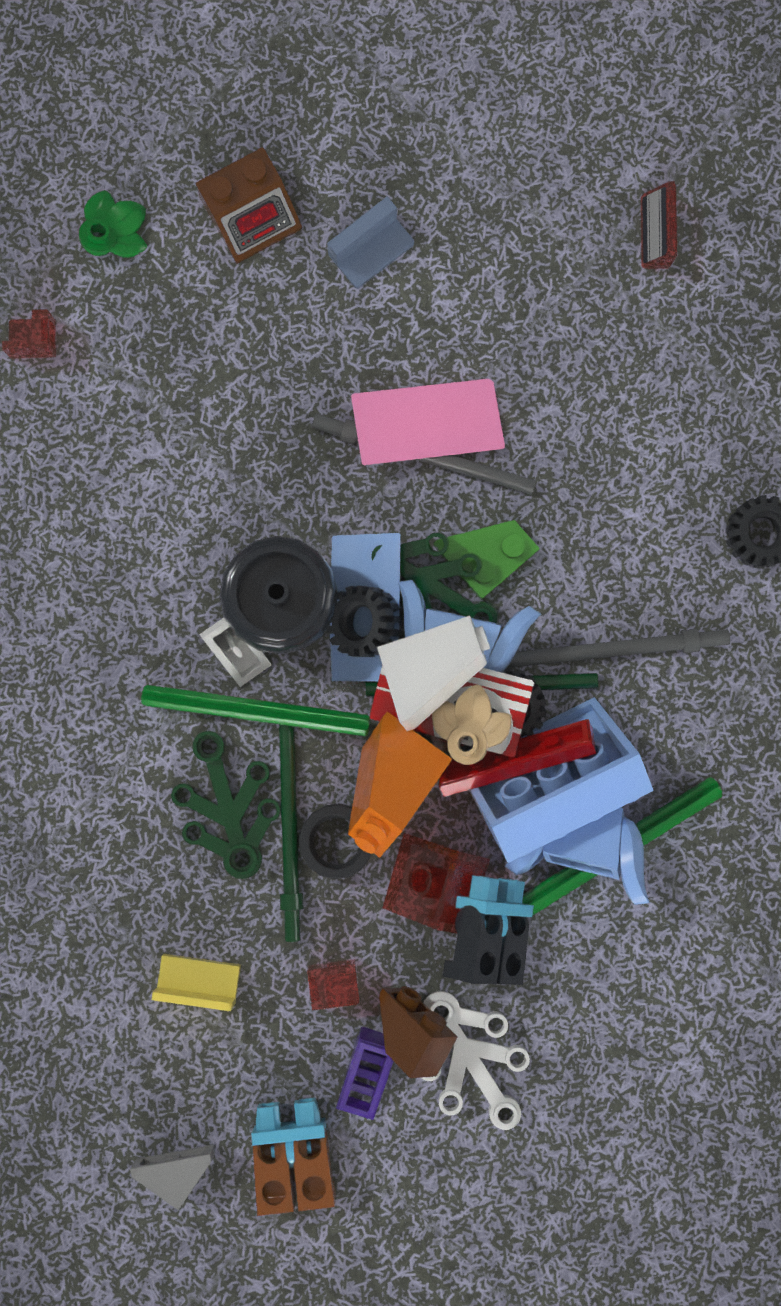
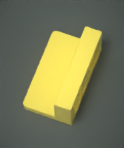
M163 954L157 988L153 991L151 1000L231 1011L236 1003L241 964Z

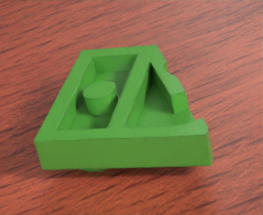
M512 520L449 536L448 550L442 556L446 561L460 559L466 553H475L480 557L482 568L477 575L465 577L461 574L459 576L482 600L538 552L540 548L519 524ZM438 539L433 543V546L437 551H440L444 547V542L442 539ZM466 558L463 561V568L468 572H473L477 568V563L472 558Z

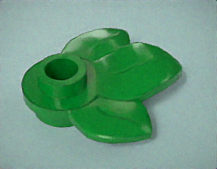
M106 190L94 194L87 201L84 207L86 221L79 228V241L88 253L95 256H103L111 252L122 258H129L147 249L145 241L136 233L145 220V206L134 201H119L115 204L113 197ZM100 232L105 235L102 237H95L92 235V233Z

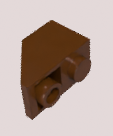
M406 986L401 988H382L379 993L385 1053L409 1078L436 1077L458 1036L446 1026L447 1022L441 1015L431 1011L421 1001V995L414 989Z

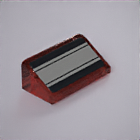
M668 181L641 196V265L644 269H669L677 256L675 181Z

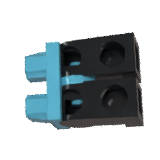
M472 875L469 897L457 896L455 908H459L460 911L455 919V929L458 935L454 960H445L444 977L471 984L523 985L529 934V921L527 917H532L534 905L522 903L525 882Z

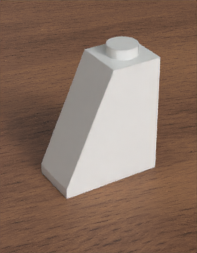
M470 616L377 647L399 722L406 731L418 727L487 664L483 651L490 649L485 630L483 626L476 628Z

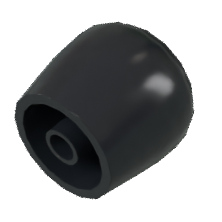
M281 536L253 541L236 553L223 573L220 590V601L225 621L238 639L258 651L276 654H287L304 650L321 638L334 618L338 597L333 570L320 552L299 539ZM284 591L283 597L273 599L277 593Z

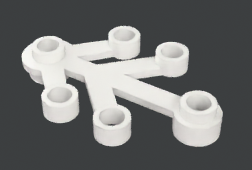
M437 991L430 994L423 1003L433 1012L437 1006L443 1005L447 1007L449 1013L444 1018L447 1022L446 1026L458 1036L453 1045L454 1048L445 1090L440 1093L438 1099L441 1111L446 1115H456L461 1111L463 1100L460 1092L467 1067L490 1104L489 1116L491 1122L502 1130L514 1128L521 1118L520 1106L515 1098L502 1094L480 1058L505 1063L511 1070L520 1072L525 1070L530 1062L527 1050L520 1045L507 1047L467 1038L459 1026L461 1024L484 1028L489 1036L499 1038L508 1030L507 1019L501 1012L484 1013L461 1008L458 1000L452 994L445 991ZM493 1018H500L503 1021V1026L498 1031H493L488 1027L489 1021ZM514 1052L524 1054V1060L519 1065L510 1062V1056ZM441 1069L436 1077H422V1079L425 1081L436 1080L441 1074ZM449 1095L455 1096L458 1099L457 1105L453 1108L446 1107L443 1104L445 1097ZM502 1108H510L513 1114L510 1119L501 1120L498 1117L499 1111Z

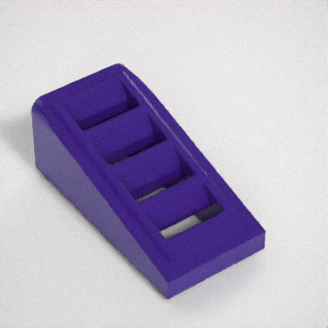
M366 1027L360 1028L336 1109L374 1120L394 1062L385 1053L383 1033ZM363 1060L381 1066L380 1071L360 1065V1061ZM355 1076L376 1082V1085L373 1087L356 1081L354 1078ZM350 1090L371 1096L370 1103L349 1096Z

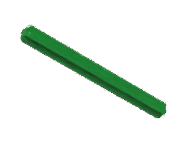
M145 685L141 696V703L150 707L367 736L371 726V719L365 714L161 686Z
M712 777L705 779L635 823L641 833L643 846L721 798L723 793L717 781ZM565 867L525 892L522 903L534 905L533 915L594 878L597 874Z

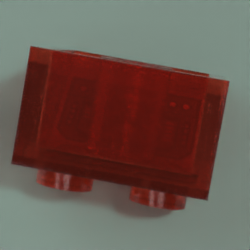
M404 833L382 908L433 929L457 934L455 919L460 911L459 908H455L457 896L469 897L472 875L485 877L490 859Z

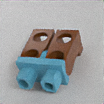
M316 1098L295 1100L296 1121L281 1122L279 1102L261 1103L258 1105L256 1125L251 1133L257 1216L294 1212L296 1197L292 1168H294L298 1211L335 1207L336 1192L330 1161L326 1120L320 1117Z

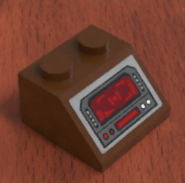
M264 147L195 183L205 209L236 264L303 229L285 186Z

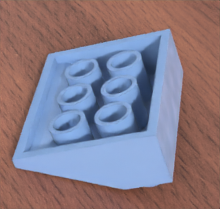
M595 697L543 722L540 730L535 728L533 733L537 734L589 719L593 728L596 754L469 790L508 863L524 857L532 851L556 839H560L592 821L599 820L604 815L628 803L635 802L640 797L654 791L639 752Z

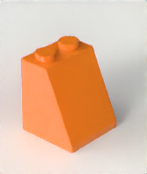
M389 712L385 713L362 747L348 835L355 839V843L360 849L370 854L374 853L379 858L404 830L452 760L451 757L415 731H406L399 720Z

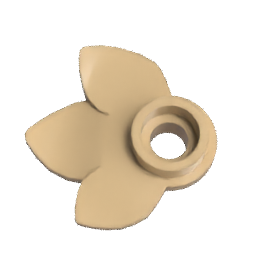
M479 684L465 690L457 699L455 705L445 701L432 713L434 729L439 736L448 741L447 747L450 756L456 762L464 765H472L482 760L487 753V749L501 744L508 736L511 728V715L502 712L492 713L489 696ZM471 737L473 747L471 750L464 752L461 749L460 743L463 738Z

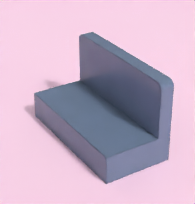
M387 196L327 243L328 256L350 283L358 289L414 245V240L397 220V207Z

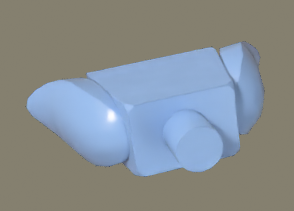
M414 581L398 582L403 597L405 637L466 617L431 608L426 610L422 593ZM528 606L518 611L507 622L502 631V624L471 618L476 628L483 626L490 645V649L483 651L487 661L483 668L503 673L515 656L529 627L541 613Z
M622 807L504 866L514 874L520 875L534 868L545 857L546 862L617 880H620L621 876L626 894L634 905L650 903L645 889L644 849L641 833L636 824L624 816Z

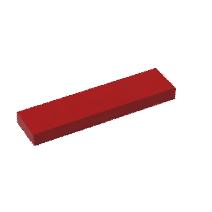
M585 719L520 738L514 757L487 751L482 760L472 765L458 763L452 758L439 778V788L443 796L446 797L596 754L591 723L589 719Z

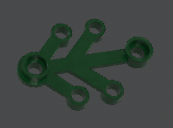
M434 532L427 538L400 544V575L407 580H413L420 589L425 601L426 610L429 608L433 609L429 595L431 594L463 616L475 618L477 612H485L489 616V622H498V611L492 603L487 601L473 603L439 581V579L461 574L465 577L477 575L482 568V561L477 554L466 553L460 559L418 568L407 561L406 558L429 553L432 556H440L448 550V537L442 532ZM433 537H439L443 540L444 547L442 550L435 551L431 548L430 540ZM382 545L375 547L372 551V561L375 558L376 552L381 548ZM464 559H474L477 563L476 570L473 572L466 571L463 568ZM400 594V604L403 607V598H401ZM404 608L403 613L399 615L401 616V620L404 618Z
M204 731L195 737L192 748L195 756L199 760L206 762L218 805L197 794L195 789L186 783L179 784L173 788L171 799L175 805L189 807L225 827L229 842L208 833L205 825L200 821L188 822L183 827L182 837L188 844H199L223 857L224 868L231 876L238 879H246L255 875L261 867L262 853L258 846L271 822L280 816L281 806L279 802H276L277 800L272 798L262 800L257 807L258 817L246 837H244L240 821L260 784L265 783L269 779V766L262 761L250 763L246 769L247 777L237 796L233 799L221 758L225 752V741L216 732ZM208 739L214 740L217 744V749L213 754H207L203 750V744ZM256 765H260L265 769V776L261 780H255L251 776V770ZM180 788H187L191 794L189 801L186 803H182L177 799V792ZM265 803H273L276 807V814L271 818L264 816L262 813V807ZM192 825H196L201 829V837L198 840H192L188 836V829ZM244 851L249 854L250 862L247 866L237 864L236 855L238 852Z

